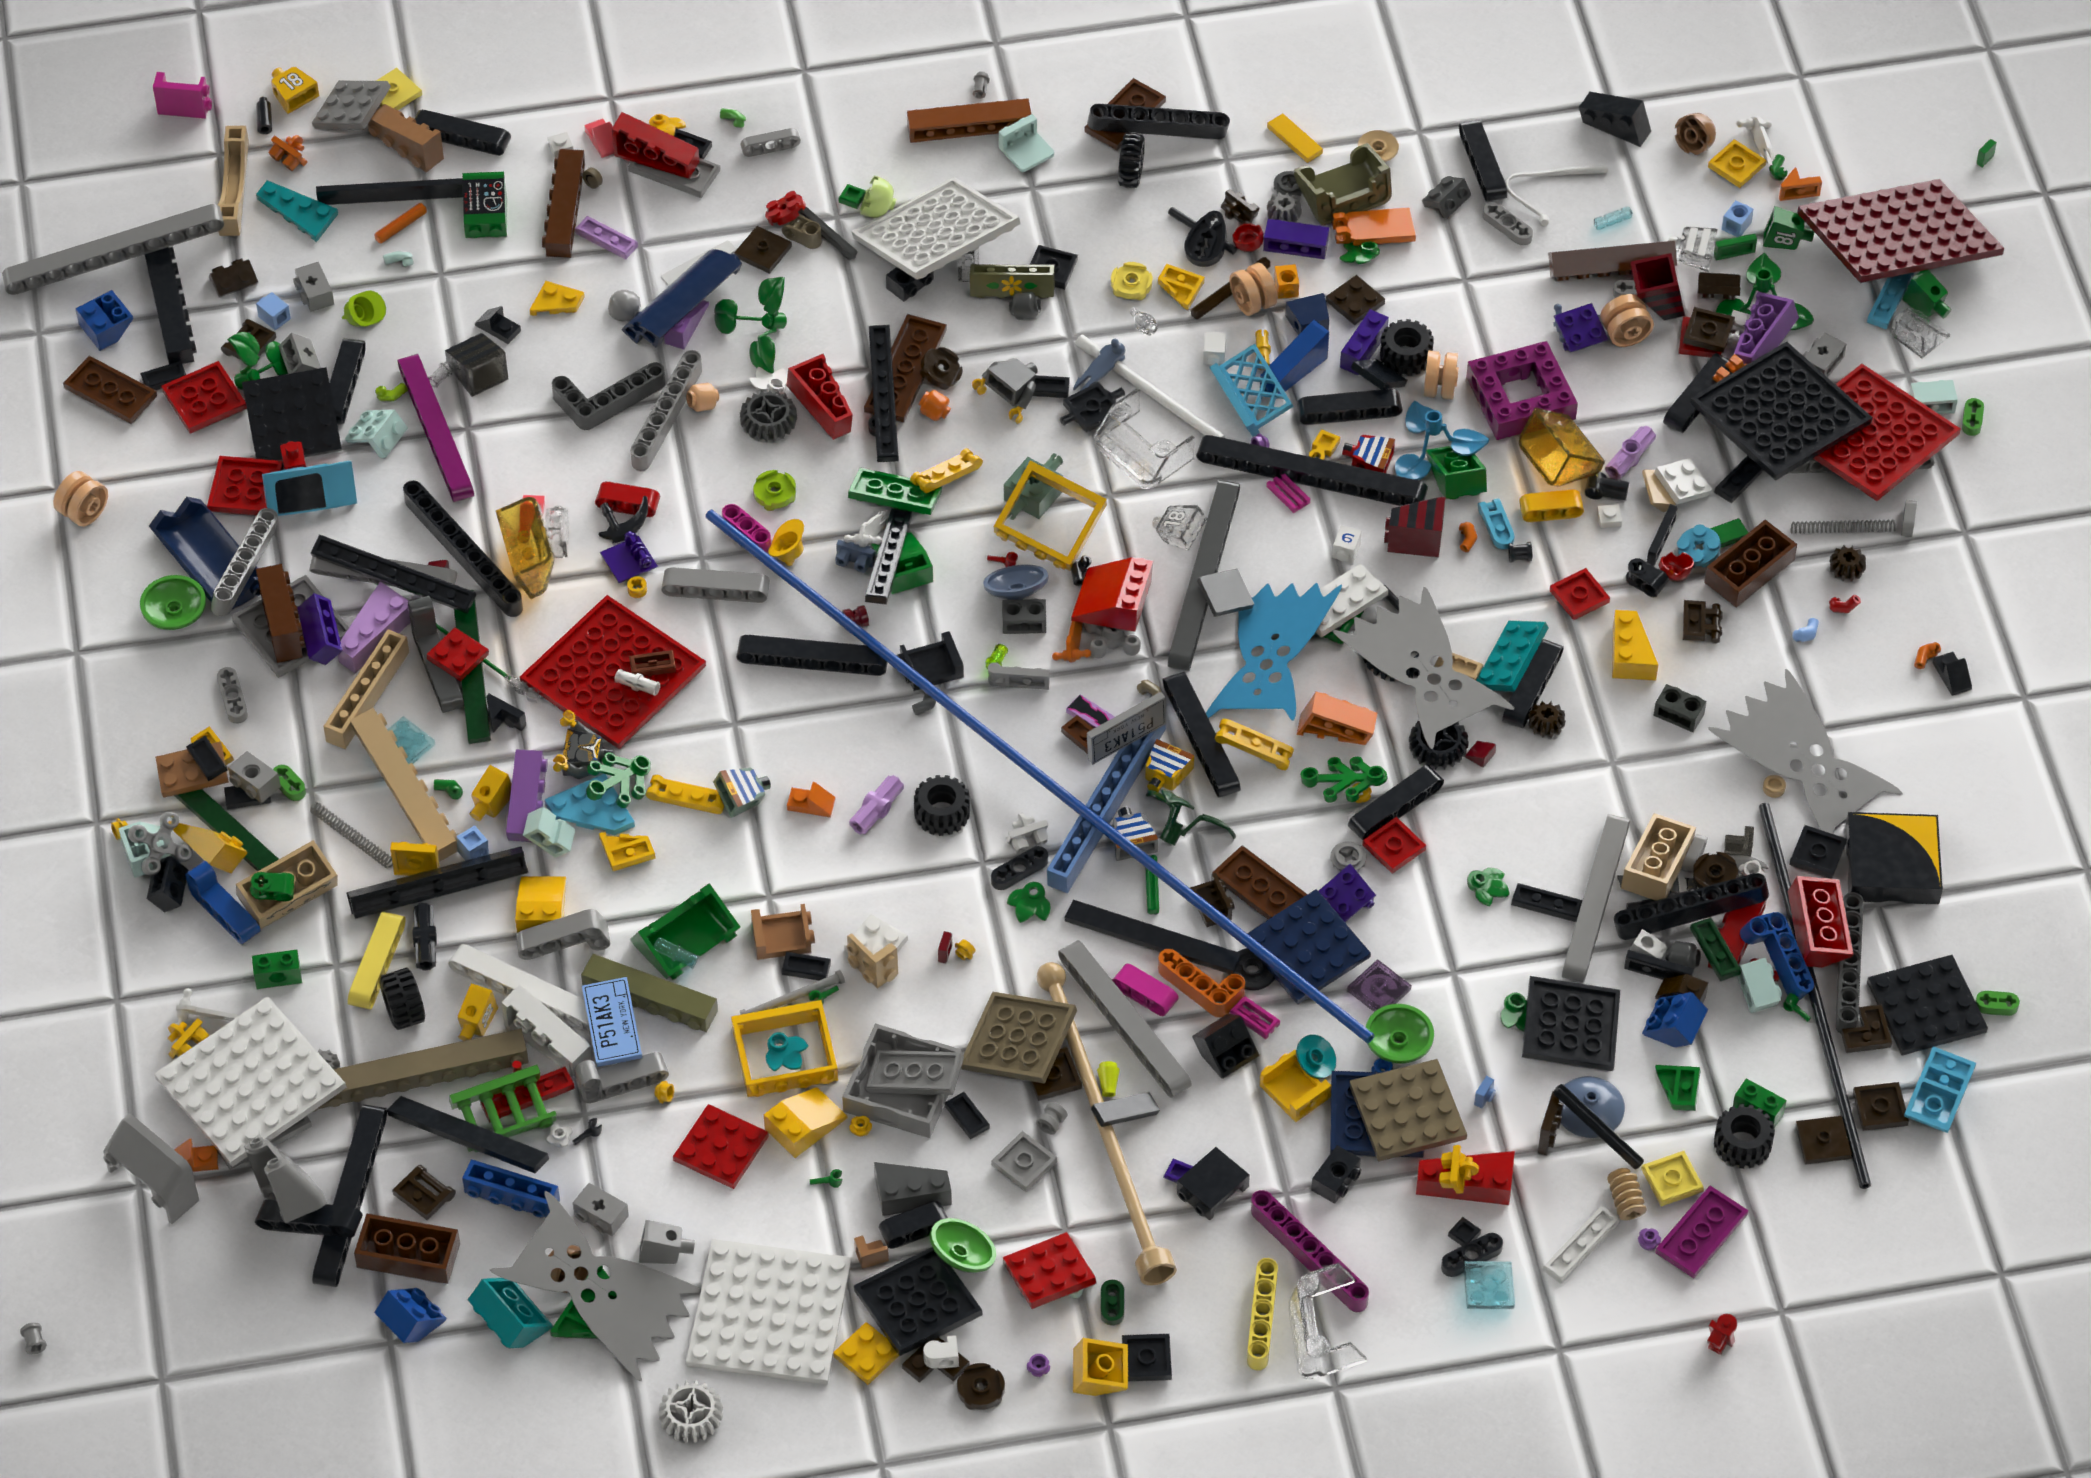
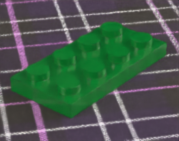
M859 468L848 491V498L880 506L894 507L899 510L931 515L942 493V486L929 493H925L920 489V486H915L911 483L908 477Z

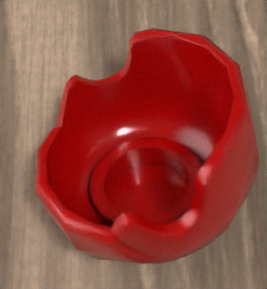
M1250 223L1242 224L1236 228L1232 238L1237 249L1243 252H1253L1263 244L1264 234L1260 225Z
M1670 552L1666 556L1661 557L1658 566L1660 570L1668 575L1669 580L1683 581L1690 575L1694 566V560L1685 552H1682L1679 556H1675L1673 552Z

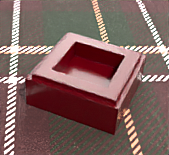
M943 932L938 947V962L945 964L948 961L953 946L952 933Z

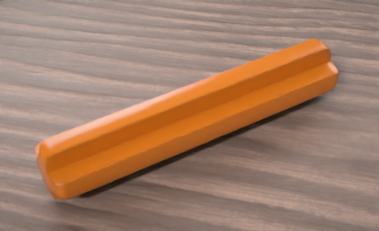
M418 203L374 234L375 240L380 244L426 214V207L422 203Z

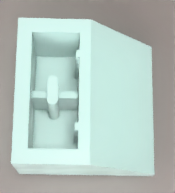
M139 821L118 828L134 878L146 875L142 871L141 865L149 856L150 850L145 843L132 842L128 837V831L134 825H142L148 832L156 833L160 826ZM136 830L135 832L136 837L139 838L140 832L138 830ZM159 840V842H157L158 847L164 845L163 840ZM164 854V855L161 857V859L166 858V857H168V856H172V855H171V854ZM149 863L150 870H153L152 863Z

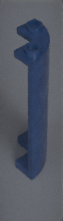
M717 249L707 251L622 328V331L636 344L644 337L657 348L662 343L667 332L731 274L736 275L740 271L742 262L735 254H729Z
M186 496L175 513L160 510L149 527L190 578L201 585L205 596L212 603L214 590L238 550L239 545L201 499ZM257 566L253 570L232 610L254 597L260 596L256 573Z

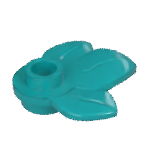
M781 1032L772 1034L767 1042L769 1051L766 1054V1063L768 1067L773 1071H777L782 1065L790 1070L800 1069L802 1067L800 1052L808 1048L807 1042L801 1037H787Z

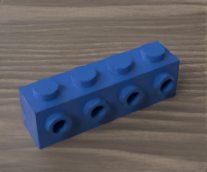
M471 1159L462 1177L464 1193H467L469 1196L487 1199L497 1205L503 1204L516 1211L523 1210L539 1218H546L550 1213L545 1191L552 1194L560 1202L557 1185Z

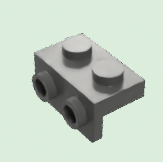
M1447 176L1434 189L1428 192V195L1422 199L1424 207L1437 208L1440 210L1443 218H1448L1471 196V192L1465 178Z

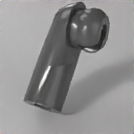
M924 692L923 701L912 705L914 714L918 715L934 708L936 701Z

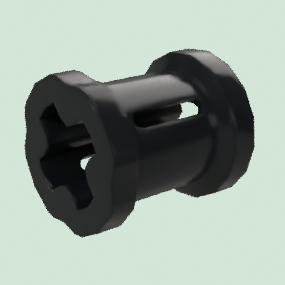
M1531 542L1521 545L1509 543L1508 555L1510 563L1514 562V560L1523 559L1532 561Z

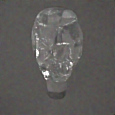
M1133 307L1130 310V314L1134 317L1136 328L1144 335L1150 336L1155 334L1158 329L1155 318L1151 314L1141 312L1136 307Z

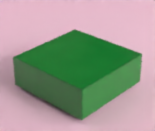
M1990 139L1979 149L1977 165L1983 168L1994 156L1996 141Z
M847 184L838 198L839 203L858 209L863 201L866 190Z

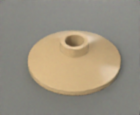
M1382 130L1369 131L1362 135L1358 141V146L1368 143L1384 162L1393 159L1399 150L1397 139L1391 133Z

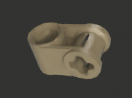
M801 214L789 222L788 225L782 227V233L787 239L804 245L809 249L818 248L822 244L819 223L807 219Z

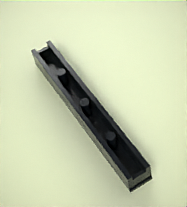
M522 846L346 892L351 914L357 919L527 874L529 872Z

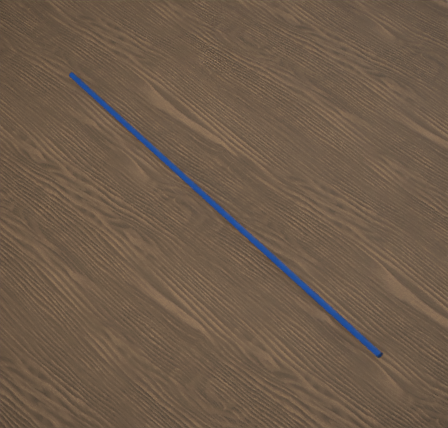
M712 509L706 513V519L1367 1044L1373 1040L1375 1035L723 517Z

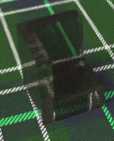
M1745 826L1744 836L1726 835L1724 853L1730 856L1744 855L1751 857L1754 827Z

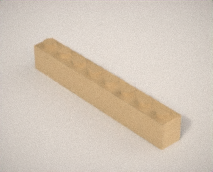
M371 708L351 719L350 722L355 734L421 841L437 846L439 862L458 852L457 834L454 830L450 831L447 825H449V822L444 813H438L437 808L439 806L434 797H428L426 793L428 788L423 779H417L416 775H418V772L413 763H407L406 758L408 756L402 746L398 747L395 742L398 740L394 732L386 729L387 722L382 713L377 714L375 709Z

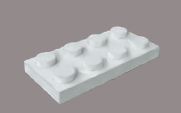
M1361 564L1320 589L1322 596L1325 597L1342 584L1337 598L1316 630V633L1321 638L1388 596V589Z

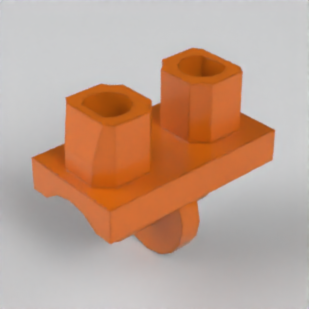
M295 135L292 138L288 136L286 138L288 144L277 136H273L271 141L274 145L268 152L273 159L279 161L284 154L288 155L282 163L291 171L299 164L302 166L307 164V160L302 158V154L298 152V150H304L302 145L303 139L300 136Z

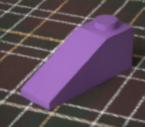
M703 300L664 335L665 344L685 349L708 308L709 302Z

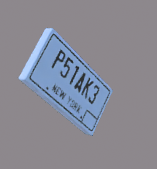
M627 977L583 985L582 991L597 1067L641 1059L642 1052Z

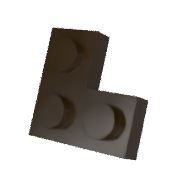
M1882 1004L1859 1007L1862 1027L1842 1029L1841 1036L1846 1053L1891 1048L1892 1039Z
M940 1337L934 1339L935 1341H939L941 1343L945 1342ZM925 1344L919 1347L902 1364V1369L919 1383L935 1369L928 1367L924 1363L923 1349ZM959 1352V1367L937 1368L952 1381L956 1380L964 1372V1369L970 1366V1361Z

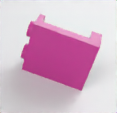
M165 72L156 73L153 92L158 115L206 119L208 111L212 109V99L209 98L210 86L206 84L205 77H201L199 84L196 85L167 82Z

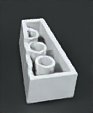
M520 984L501 1002L505 1028L510 1031L522 1028L525 1042L560 1067H566L567 1071L573 1076L575 1075V1066L592 1058L590 1043L585 1038L580 1037Z

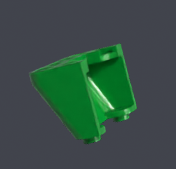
M709 883L664 916L638 931L630 941L666 979L671 977L674 980L684 973L682 971L684 967L724 940L728 943L737 937L735 932L741 927Z

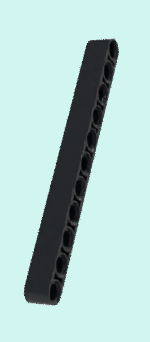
M1204 435L1202 437L1196 454L1197 459L1206 464L1270 478L1277 476L1282 479L1281 475L1285 473L1294 483L1398 506L1424 501L1428 486L1419 480L1213 435Z

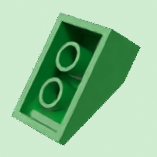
M1451 446L1426 450V456L1431 463V469L1438 488L1446 499H1457L1459 496L1465 495L1477 496L1480 493L1487 492L1486 468L1475 454L1469 456L1459 455L1451 449Z

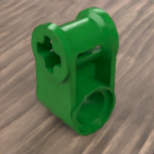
M257 872L251 878L250 893L252 897L258 900L291 901L294 896V875L285 872Z

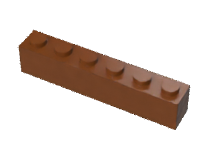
M1029 98L907 111L910 143L999 134V131L1004 127H1008L1018 122L1021 118L1031 115Z

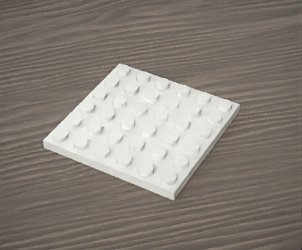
M953 177L851 233L854 240L918 280L926 277L927 274L936 269L943 268L947 263L960 259L962 255L978 249L979 246L988 241L995 240L1001 234L1012 231L1014 227L1021 223L1017 215Z
M268 996L154 1073L156 1080L232 1167L248 1157L244 1146L249 1144L252 1139L262 1137L271 1141L347 1088L340 1076Z
M712 1239L686 1365L688 1367L828 1385L852 1258Z

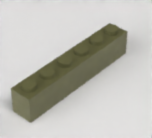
M592 954L581 974L582 986L627 977L632 1006L634 1008L638 1007L647 1010L650 1014L666 1017L675 1023L680 1022L694 1030L707 1032L718 1012L717 998L596 954Z

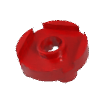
M790 191L783 198L770 201L766 205L768 210L765 213V217L772 226H774L773 223H777L779 226L787 224L799 216L798 211L801 208L804 211L806 203L801 195L796 194L795 191Z

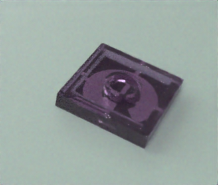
M1377 959L1347 987V992L1375 1012L1381 1007L1399 1002L1411 991L1412 985Z

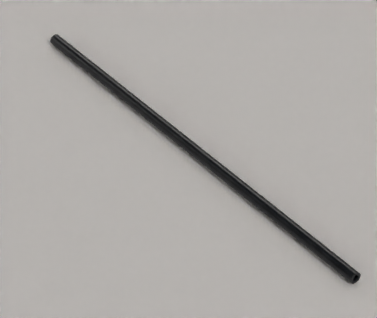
M1762 803L1759 805V810L1791 931L1796 940L1788 896L1791 883L1770 804ZM1808 967L1814 981V988L1808 993L1840 1115H1842L1859 1186L1861 1189H1866L1871 1186L1868 1170L1813 967Z

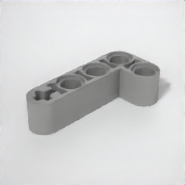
M594 909L584 910L522 930L516 935L518 955L524 960L534 959L587 942L593 950H604L610 946L608 924L602 915Z
M659 1052L646 1054L641 1059L621 1062L601 1069H596L595 1063L591 1060L582 1061L575 1066L576 1083L585 1103L598 1102L664 1081L669 1076L663 1057Z

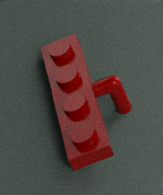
M520 1061L512 1063L513 1073L522 1070ZM566 1067L540 1076L536 1083L542 1101L575 1089ZM521 1085L515 1088L514 1093L521 1110L534 1105L527 1087ZM502 1092L493 1095L492 1100L499 1119L512 1114L506 1096ZM480 1102V1105H481V1107H482V1109H483V1111H484V1113H485V1115H486V1117H487V1119H488V1121H489V1123H490L491 1121H490L489 1116H488V1114H487V1111H486V1108H485V1106H484V1103H483V1102Z

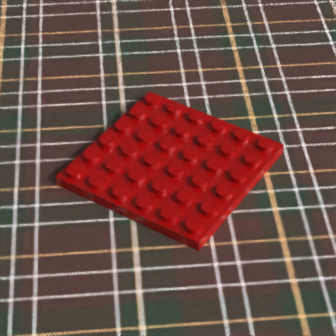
M1860 364L1836 383V385L1873 417L1872 423L1813 459L1875 501H1878L1960 435L1961 428L1864 364Z
M606 595L519 677L521 683L522 681L526 683L529 688H533L534 692L539 693V695L562 711L571 710L575 714V720H578L588 729L620 749L706 667V661L609 595ZM673 650L676 672L644 677L660 682V690L657 695L654 696L641 690L634 691L629 686L615 682V675L618 670L622 669L632 673L629 656Z

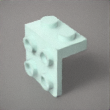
M1033 114L1021 118L1018 122L999 131V149L1021 172H1026L1054 157V150L1037 133V118Z
M367 410L361 414L355 426L350 428L345 440L347 443L369 442L380 458H386L408 427L395 410Z

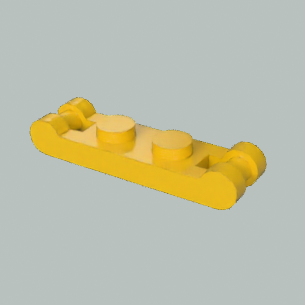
M965 448L959 455L921 473H913L910 477V482L915 486H920L923 492L929 493L979 469L982 466L983 460L977 455L974 456L971 450Z
M1221 719L1219 724L1220 731L1215 736L1216 742L1231 745L1275 764L1280 770L1288 769L1290 764L1289 758L1292 757L1294 752L1291 746L1232 720Z
M656 774L651 778V787L646 792V797L651 800L714 814H721L723 812L724 804L717 790L664 779ZM659 788L665 789V792L659 791Z

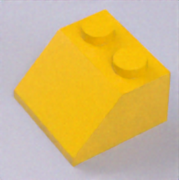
M1082 1338L1073 1348V1393L1098 1396L1127 1390L1128 1344Z

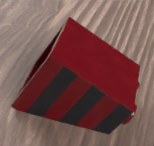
M1672 253L1632 261L1631 267L1637 296L1663 320L1685 316Z
M1438 497L1391 508V517H1386L1384 543H1388L1387 552L1439 558L1446 497Z

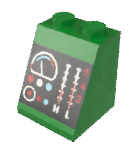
M504 171L462 173L465 238L507 237V193Z

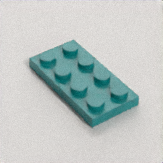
M1508 620L1476 681L1492 691L1515 692L1549 629L1547 623Z

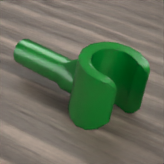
M836 985L822 993L818 990H813L809 993V1000L813 1001L815 998H819L817 1000H822L823 1005L824 999L837 992L839 988Z
M1789 993L1783 1003L1784 1009L1790 1012L1795 1011L1808 1022L1811 1017L1797 1005L1799 998L1795 994Z
M834 1169L828 1177L810 1179V1185L829 1183L830 1186L837 1188L842 1184L843 1179L835 1178H840L842 1171Z

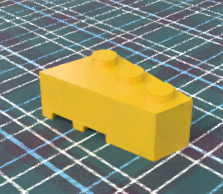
M1615 610L1613 621L1612 678L1656 680L1658 662L1638 612Z

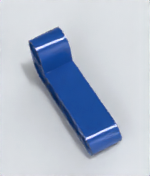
M203 861L186 873L191 895L237 942L244 944L261 931L257 921L218 883L216 873L207 861Z
M1772 912L1757 916L1741 928L1740 937L1745 943L1756 944L1764 942L1787 995L1789 993L1795 994L1801 1000L1813 990L1814 981L1784 915L1779 912Z

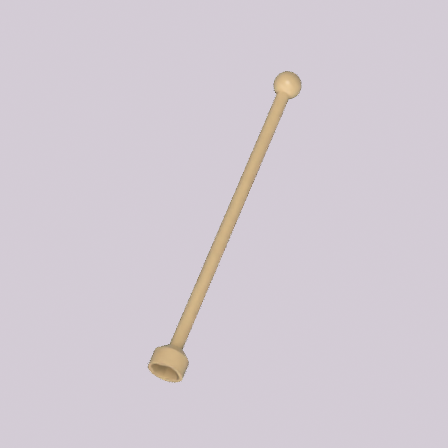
M1054 962L1043 964L1038 969L1036 976L1039 986L1043 990L1050 992L1052 1001L1068 1004L1062 988L1066 981L1065 970L1061 965ZM1073 1019L1066 1039L1088 1101L1092 1107L1093 1104L1104 1101ZM1095 1117L1142 1248V1252L1135 1261L1140 1280L1145 1285L1164 1283L1171 1279L1177 1271L1171 1252L1166 1248L1155 1245L1113 1126L1101 1127Z

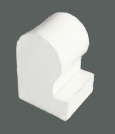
M1642 929L1630 950L1663 959L1667 946L1658 938Z
M957 1335L947 1336V1342L941 1343L933 1340L926 1343L923 1349L924 1363L930 1368L959 1367Z

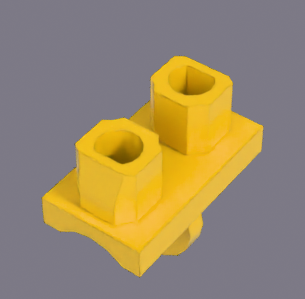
M199 1018L186 1031L184 1029L187 1027V1024L183 1021L180 1025L172 1023L168 1027L171 1033L168 1040L173 1042L176 1038L178 1039L168 1054L171 1058L179 1057L190 1050L192 1047L187 1044L190 1040L198 1044L209 1037V1034L201 1027L203 1022Z
M1453 1145V1152L1442 1153L1441 1162L1443 1168H1451V1172L1440 1173L1439 1182L1442 1188H1454L1456 1194L1463 1193L1464 1181L1471 1180V1176L1479 1172V1166L1473 1162L1472 1157H1466L1465 1154L1461 1153L1460 1145Z

